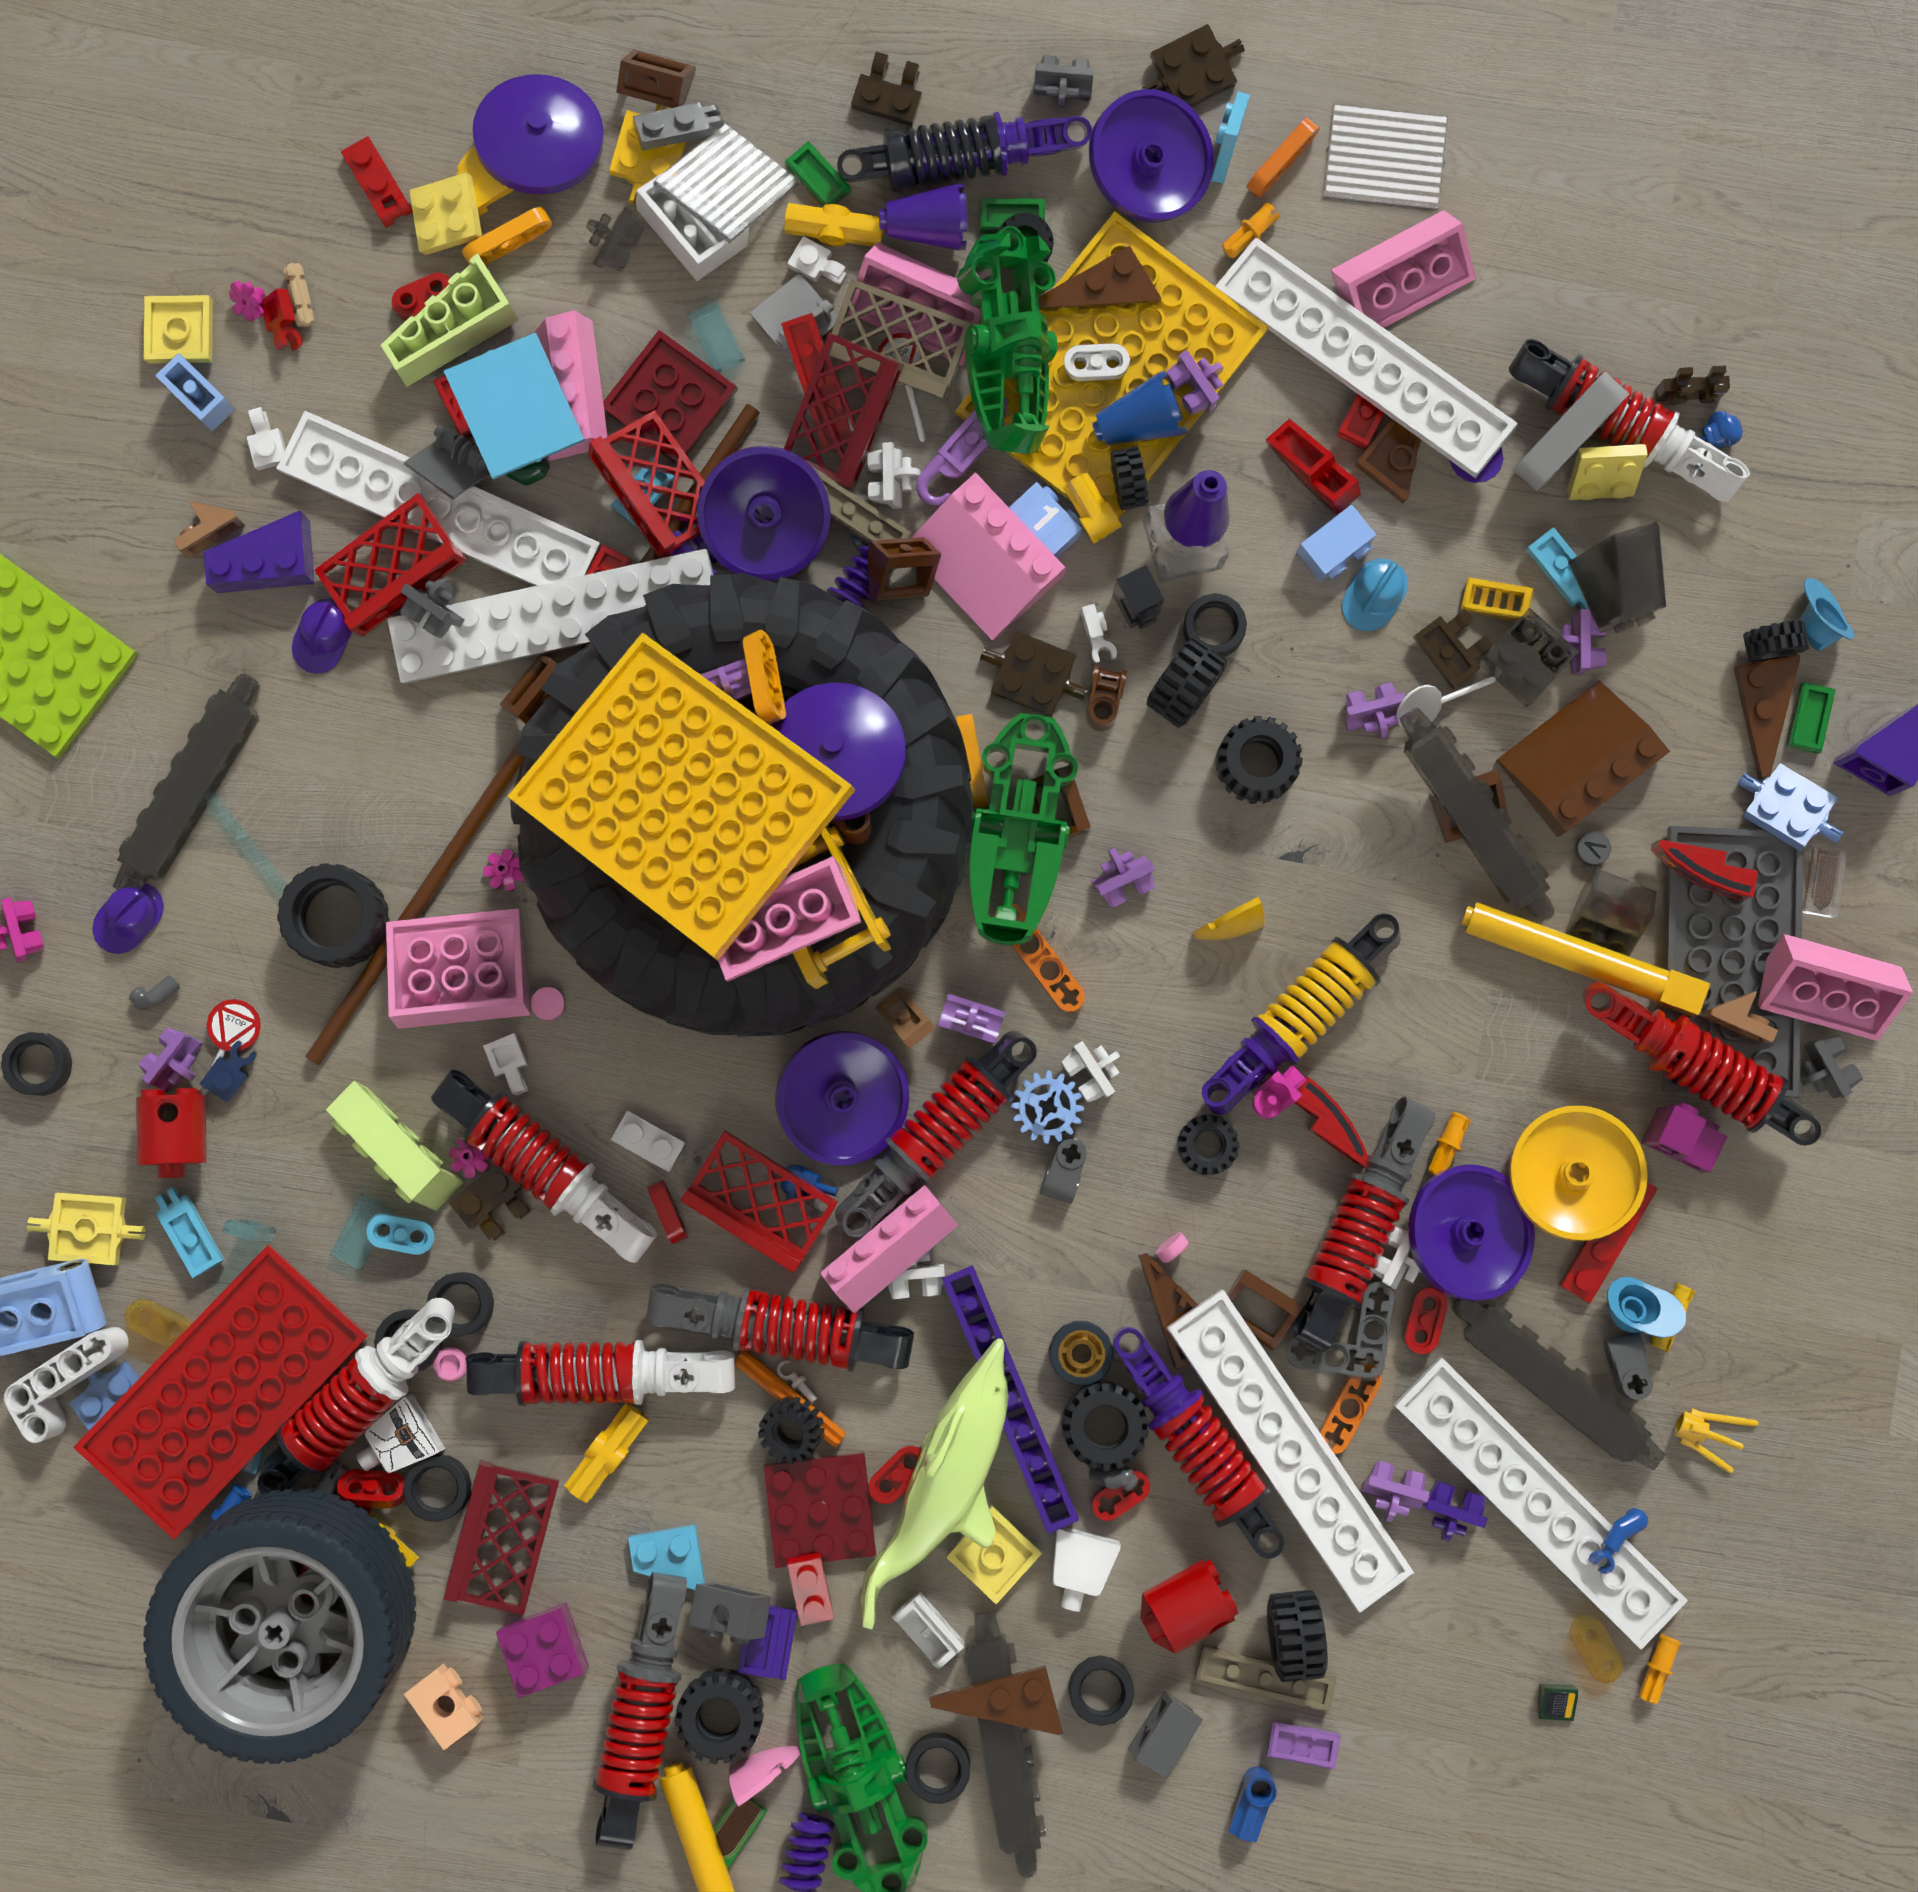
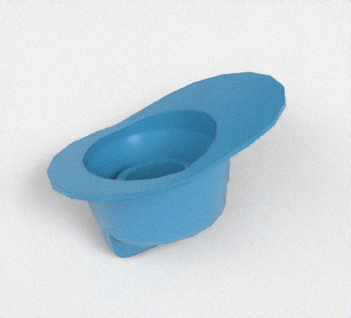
M1389 559L1371 560L1360 569L1342 600V612L1346 621L1353 628L1361 631H1375L1383 627L1392 618L1408 590V577L1404 569Z
M1807 578L1804 581V590L1809 603L1800 616L1799 621L1804 622L1807 639L1812 647L1820 651L1834 644L1842 637L1853 639L1855 637L1854 631L1846 621L1833 594L1820 581L1814 578Z
M1620 1277L1613 1281L1608 1288L1607 1310L1615 1325L1623 1331L1629 1333L1644 1332L1651 1336L1666 1338L1673 1337L1681 1332L1686 1323V1313L1683 1305L1675 1296L1662 1289L1632 1277Z

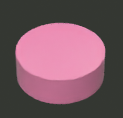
M543 987L534 993L531 999V1008L537 1017L546 1021H552L564 1013L566 1000L559 990L552 987Z
M1178 1232L1162 1243L1155 1254L1163 1263H1168L1187 1248L1189 1241L1181 1232Z
M448 1347L439 1351L433 1361L436 1375L444 1381H455L462 1378L466 1374L465 1358L467 1354L458 1347Z

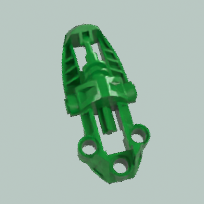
M1007 226L996 234L982 235L976 241L967 256L964 267L957 274V282L964 293L971 295L972 306L980 307L981 325L971 324L967 328L964 336L967 375L974 409L988 447L1006 452L1031 454L1038 452L1049 428V425H1045L1049 397L1048 363L1053 360L1058 349L1055 333L1048 331L1047 319L1039 312L1038 297L1054 286L1056 275L1053 268L1048 263L1043 262V259L1051 250L1039 235L1025 237L1017 228ZM1000 268L1012 269L1014 291L1002 293ZM1018 295L1022 299L1020 302H1018ZM1004 379L1017 380V393L1020 394V412L1014 414L1012 424L1002 427Z
M1019 713L1002 729L994 742L987 745L983 750L981 766L988 775L994 777L989 810L977 808L976 812H973L969 871L975 922L979 935L986 940L1001 945H1018L1028 942L1049 903L1057 880L1063 848L1067 847L1070 829L1067 826V822L1055 820L1060 787L1070 785L1075 780L1078 772L1076 758L1071 755L1068 742L1056 720L1050 717ZM1031 724H1036L1043 729L1044 735L1040 739L1033 740L1026 735L1025 729ZM1015 748L1047 753L1039 814L1032 813L1037 782L1026 779H1017L1013 809H1006ZM992 752H999L1004 755L1006 762L1003 766L995 768L988 763L987 756ZM1065 762L1071 767L1072 773L1066 778L1058 777L1054 773L1053 766L1056 763ZM994 869H997V871L1004 872L1002 888L1005 889L1003 906H998L996 917H989L987 913ZM1032 874L1025 922L1015 921L1017 909L1012 907L1014 892L1019 890L1020 876Z
M839 1663L812 1670L797 1680V1731L801 1755L808 1777L809 1787L807 1788V1794L811 1806L818 1813L829 1809L842 1841L834 1850L832 1869L840 1879H851L855 1887L862 1892H906V1888L913 1886L918 1876L923 1851L927 1847L928 1827L920 1817H908L899 1799L895 1785L907 1780L906 1764L903 1755L898 1752L892 1733L874 1698L848 1665ZM845 1688L861 1737L853 1740L849 1739L846 1727L841 1726L836 1711V1706L840 1705L837 1692ZM813 1700H816L821 1712L824 1710L827 1712L832 1727L829 1733L834 1747L827 1749L811 1702ZM881 1801L899 1856L870 1866L864 1846L860 1843L857 1834L858 1828L852 1812L857 1811L865 1835L875 1834L878 1830L884 1829L876 1802ZM908 1829H916L921 1833L922 1838L916 1843H910L905 1840L903 1834ZM843 1853H852L856 1857L857 1862L855 1865L847 1867L840 1863L839 1856ZM894 1874L900 1878L901 1883L895 1888H890L884 1885L882 1880L885 1876Z

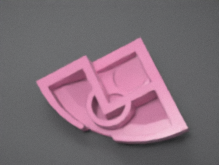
M784 1746L764 1750L729 1767L730 1787L737 1805H742L770 1784L781 1773V1766L787 1769L800 1755L799 1747Z

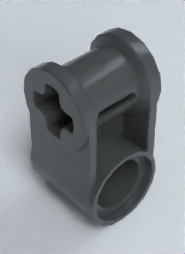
M1066 1138L1059 1142L1051 1166L1049 1165L1040 1194L1072 1204L1087 1154L1086 1148L1080 1140ZM1071 1144L1077 1145L1076 1151L1080 1153L1079 1159L1073 1158L1071 1162H1067L1066 1155L1062 1153L1063 1148H1070Z
M1630 1333L1605 1339L1604 1350L1618 1393L1623 1397L1634 1400H1642L1648 1397L1653 1388V1381L1647 1364L1646 1350L1641 1335L1639 1333ZM1632 1377L1640 1380V1385H1637L1635 1390L1628 1389L1627 1383L1632 1382Z

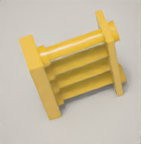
M828 825L821 833L822 837L813 842L793 868L829 849L831 855L844 870L855 897L857 908L860 910L868 928L821 954L819 951L814 953L810 945L793 952L807 983L815 989L829 983L824 974L828 970L827 966L865 945L875 941L884 952L891 949L886 939L891 936L890 931L881 917L875 918L840 848L845 843L835 825L831 828Z

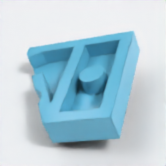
M1238 91L1234 104L1227 103L1222 120L1227 125L1221 123L1215 143L1221 144L1211 181L1224 184L1250 94Z
M696 1524L628 1537L634 1572L650 1576L652 1572L686 1577L687 1588L695 1590L696 1584L706 1583Z

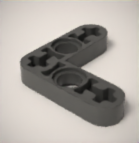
M1375 1282L1368 1286L1363 1297L1356 1345L1333 1341L1327 1351L1320 1352L1321 1364L1316 1365L1314 1364L1316 1359L1312 1356H1304L1303 1361L1297 1360L1296 1354L1292 1353L1293 1349L1298 1350L1300 1345H1306V1350L1311 1353H1317V1350L1293 1338L1286 1347L1289 1363L1301 1370L1365 1381L1378 1379L1383 1374L1395 1304L1392 1288L1383 1282ZM1378 1290L1384 1291V1297L1389 1298L1388 1301L1382 1302L1380 1310L1381 1315L1387 1314L1386 1319L1378 1315L1366 1316L1367 1311L1374 1314L1375 1301L1370 1299V1296H1375ZM1373 1322L1379 1323L1384 1329L1383 1336L1378 1340L1368 1339L1364 1333L1365 1327ZM1339 1350L1344 1354L1345 1361L1340 1367L1333 1368L1326 1363L1325 1357L1329 1351ZM1350 1352L1356 1353L1355 1360L1366 1361L1367 1356H1372L1374 1363L1379 1364L1378 1368L1374 1367L1371 1369V1373H1366L1364 1366L1354 1364V1371L1348 1370L1351 1363Z

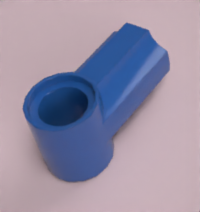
M1259 1766L1252 1767L1245 1772L1242 1780L1243 1787L1228 1826L1229 1833L1247 1842H1257L1269 1806L1274 1802L1277 1795L1272 1775L1267 1769ZM1257 1781L1268 1783L1266 1790L1260 1793L1251 1791V1787Z

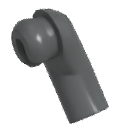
M169 975L148 992L143 987L134 989L129 995V1000L135 1004L134 1007L143 1011L165 1001L180 986Z
M1127 1466L1119 1469L1117 1467L1110 1468L1109 1471H1103L1101 1468H1091L1089 1471V1478L1092 1482L1110 1489L1122 1487L1124 1490L1129 1491L1138 1482V1478L1133 1474V1470Z

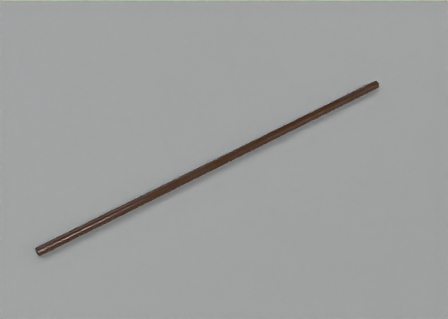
M746 404L700 472L704 481H706L712 470L723 459L734 453L759 416L760 412L750 404ZM694 482L687 493L695 494L697 486ZM682 499L674 512L691 515L693 501ZM670 518L668 527L672 533L677 529L680 532L686 522ZM650 546L639 563L657 560L659 557ZM588 644L583 645L580 651L584 649ZM519 741L397 921L419 919L519 771L520 765L524 763L525 757L517 755ZM386 937L305 1057L313 1063L321 1064L387 966Z

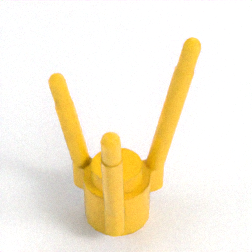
M1691 1408L1690 1413L1682 1411L1674 1431V1435L1680 1438L1679 1443L1692 1448L1718 1467H1721L1728 1473H1732L1734 1469L1699 1445L1697 1441L1703 1443L1706 1438L1739 1450L1744 1448L1743 1444L1710 1431L1709 1423L1704 1422V1420L1754 1427L1758 1426L1759 1422L1742 1417L1701 1412L1694 1408Z

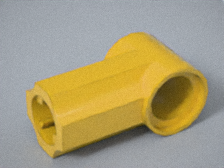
M1088 473L1075 477L1063 487L1081 517L1079 520L1093 544L1122 527L1108 501L1105 502Z

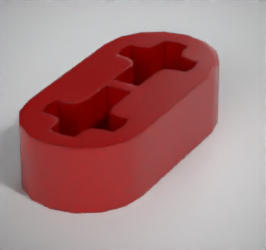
M662 1179L647 1186L652 1203L671 1244L673 1245L687 1239L688 1235L664 1180Z
M1132 1469L1133 1474L1137 1476L1138 1480L1142 1478L1144 1481L1140 1485L1142 1491L1139 1494L1130 1491L1123 1496L1121 1492L1124 1489L1122 1487L1115 1489L1103 1487L1098 1490L1092 1498L1094 1514L1104 1521L1118 1518L1148 1496L1150 1492L1148 1477L1142 1471ZM1116 1495L1120 1496V1499L1112 1505L1114 1508L1113 1512L1108 1513L1106 1510L1100 1512L1098 1510L1101 1506V1497L1105 1496L1109 1500Z

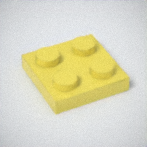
M467 172L409 190L420 253L429 255L474 241L482 236L473 177Z
M210 295L144 296V360L147 364L169 363L178 353L189 363H212L213 299Z
M1646 445L1579 448L1567 488L1569 500L1634 497L1648 455Z
M992 1505L989 1508L995 1527L992 1545L988 1548H982L964 1536L946 1555V1558L997 1604L1041 1556L1042 1551Z

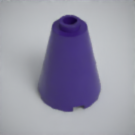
M953 184L886 202L885 209L879 210L880 230H886V235L892 238L956 251L966 250L967 240L963 241L962 233L967 231L966 193H962L964 184Z
M1204 470L1169 497L1164 510V523L1166 530L1175 541L1185 547L1203 546L1202 548H1206L1220 541L1227 531L1230 521L1227 484L1220 473L1214 470Z

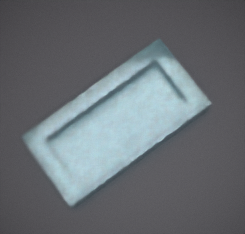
M717 301L687 314L714 370L720 373L745 361L744 355Z
M361 1194L330 1255L359 1270L363 1269L374 1247L366 1235L367 1223L374 1215L379 1213L391 1214L393 1209ZM381 1224L377 1227V1233L379 1235L381 1234L385 1224Z
M228 1219L222 1232L253 1242L273 1241L276 1229L275 1227L248 1219Z

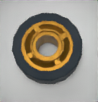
M1073 1321L1063 1325L1054 1334L1049 1346L1050 1361L1054 1371L1064 1381L1075 1386H1088L1100 1381L1109 1372L1113 1362V1346L1109 1336L1098 1325L1088 1321ZM1078 1344H1086L1091 1350L1090 1357L1085 1362H1077L1072 1357V1350Z

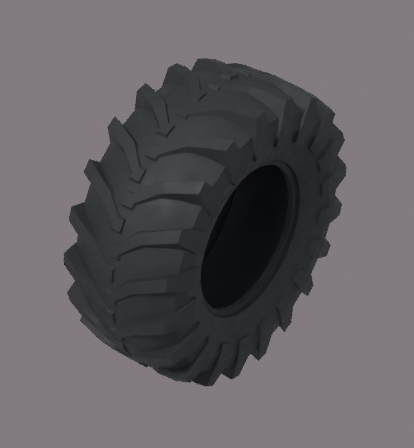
M745 573L710 575V585L671 584L644 594L645 606L608 615L585 633L591 643L578 653L556 665L541 688L550 695L549 698L544 700L542 706L522 729L517 755L525 757L524 763L520 765L514 788L641 633L647 635L701 675L745 659L743 638L758 630H763L769 636L775 650L784 703L797 693L816 685L847 683L865 688L878 695L891 707L900 721L906 744V762L902 777L892 794L880 806L869 812L872 825L870 838L863 844L858 845L844 841L845 844L841 848L875 918L881 917L890 931L891 936L886 939L891 949L884 952L873 941L827 966L828 970L824 972L829 983L818 989L807 983L793 953L727 982L719 962L510 799L511 819L513 824L520 825V833L517 836L519 867L525 883L538 899L536 905L547 928L556 941L576 960V964L605 990L630 1004L633 1008L647 1015L665 1020L668 1024L711 1035H737L738 1037L775 1036L842 1017L864 1004L870 996H876L894 983L911 967L917 959L920 950L928 946L950 912L956 889L961 884L970 850L973 797L970 784L971 773L965 744L954 715L929 668L877 616L848 600L844 603L814 584L780 577L778 584ZM752 696L737 701L749 711L756 712ZM852 819L849 828L859 829L864 825V821ZM860 910L858 912L861 923L810 945L813 952L819 951L821 954L867 929L868 926Z

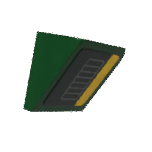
M1539 1684V1719L1574 1721L1578 1688L1574 1685Z

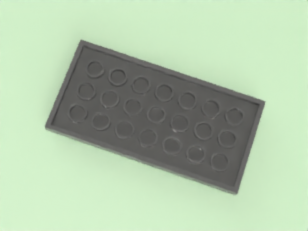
M1670 826L1667 828V841L1727 851L1725 865L1757 870L1758 873L1754 897L1742 901L1702 888L1667 866L1664 969L1668 971L1672 969L1711 984L1698 1016L1690 1017L1664 1007L1665 1017L1675 1021L1682 1015L1687 1016L1690 1021L1699 1026L1700 1031H1708L1712 1038H1719L1723 1044L1732 1046L1734 1051L1743 1053L1745 1058L1754 1060L1756 1065L1764 1066L1768 1073H1774L1788 1079L1785 1097H1799L1801 1020L1759 1009L1758 1001L1767 957L1782 935L1786 934L1802 939L1803 850L1800 852L1766 830ZM1757 992L1747 1016L1755 1014L1769 1020L1768 1026L1777 1029L1778 1032L1772 1043L1761 1044L1702 1018L1701 1015L1704 1010L1744 994ZM1665 1070L1662 1071V1091L1690 1093L1688 1086H1679L1677 1078L1670 1080L1665 1077Z

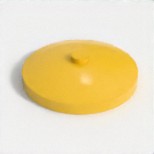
M1575 1105L1551 1110L1538 1117L1526 1127L1516 1141L1511 1154L1509 1179L1513 1196L1519 1208L1535 1226L1554 1237L1564 1240L1590 1241L1617 1231L1635 1215L1646 1192L1648 1171L1645 1155L1640 1143L1623 1122L1603 1110Z

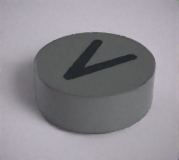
M1589 832L1577 841L1576 855L1586 865H1599L1610 856L1611 843L1604 834Z

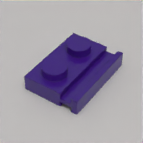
M770 1605L765 1638L751 1639L750 1644L741 1645L737 1673L767 1678L773 1677L786 1681L797 1609L792 1610Z

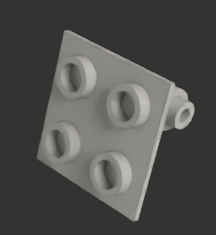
M801 273L750 312L752 317L790 362L793 359L781 326L782 322L813 313L822 338L834 328L837 320L831 303L827 299L823 301Z

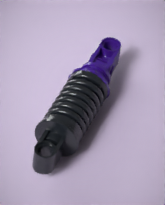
M994 112L992 115L981 116L978 122L975 118H968L966 123L959 119L954 122V125L949 121H945L941 127L937 123H932L929 129L925 125H919L917 131L913 127H907L904 134L899 129L890 130L885 128L883 145L844 151L838 158L837 170L839 176L844 181L850 183L888 177L893 192H898V190L906 187L914 188L917 185L915 172L921 186L928 184V175H930L932 184H938L940 182V173H942L944 182H951L953 171L958 181L965 178L964 170H967L968 178L975 179L977 176L976 168H980L983 177H988L990 170L993 169L996 174L1006 176L1008 164L1020 162L1021 165L1028 164L1029 156H1047L1082 148L1090 140L1092 126L1082 116L1059 119L1048 118L1024 123L1023 118L1018 117L1015 118L1014 122L1009 121L1007 123L1002 121L999 112ZM1077 124L1083 128L1084 139L1082 141L1076 142L1069 138L1068 127L1070 125ZM854 157L860 161L861 170L857 174L849 175L843 170L842 164L847 158Z

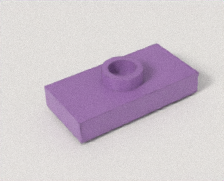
M1272 1720L1266 1755L1267 1757L1335 1770L1341 1735L1337 1732Z

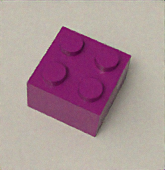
M567 1602L503 1625L496 1632L518 1698L583 1675L589 1668Z

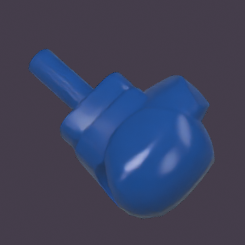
M1718 411L1710 416L1708 425L1702 427L1703 435L1698 438L1710 443L1715 448H1724L1738 443L1742 438L1743 429L1737 416L1727 414L1726 411Z
M792 1164L786 1167V1169L824 1193L837 1196L838 1188L821 1184V1175L815 1174V1172L800 1165ZM789 1180L781 1181L780 1188L786 1193V1199L798 1197L795 1184ZM802 1189L803 1196L809 1195L808 1192Z

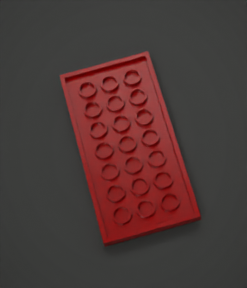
M268 1244L73 1448L175 1540L277 1433L278 1428L296 1413L369 1335L276 1249Z

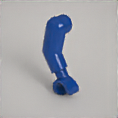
M1632 1508L1613 1523L1603 1542L1605 1545L1602 1550L1594 1551L1589 1555L1588 1560L1593 1565L1599 1563L1603 1558L1607 1559L1606 1564L1597 1569L1600 1573L1609 1574L1612 1572L1615 1566L1612 1556L1615 1551L1619 1552L1626 1539L1647 1527L1648 1516L1643 1510Z

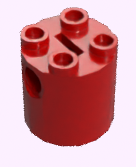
M177 1088L176 1095H165V1091H162V1089L141 1090V1097H136L137 1166L158 1165V1178L186 1177V1164L207 1163L205 1095H200V1090H197V1088ZM170 1105H176L178 1116L172 1122H166L164 1119L165 1109Z
M1210 1559L1206 1562L1200 1560L1142 1593L1140 1619L1153 1643L1174 1654L1185 1650L1218 1629L1236 1621L1234 1616L1239 1614L1237 1606L1228 1590L1220 1591L1218 1585L1222 1584L1219 1579L1220 1576Z

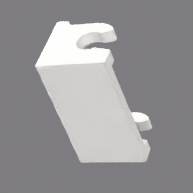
M920 1590L891 1615L895 1622L900 1625L938 1669L964 1648L963 1639Z

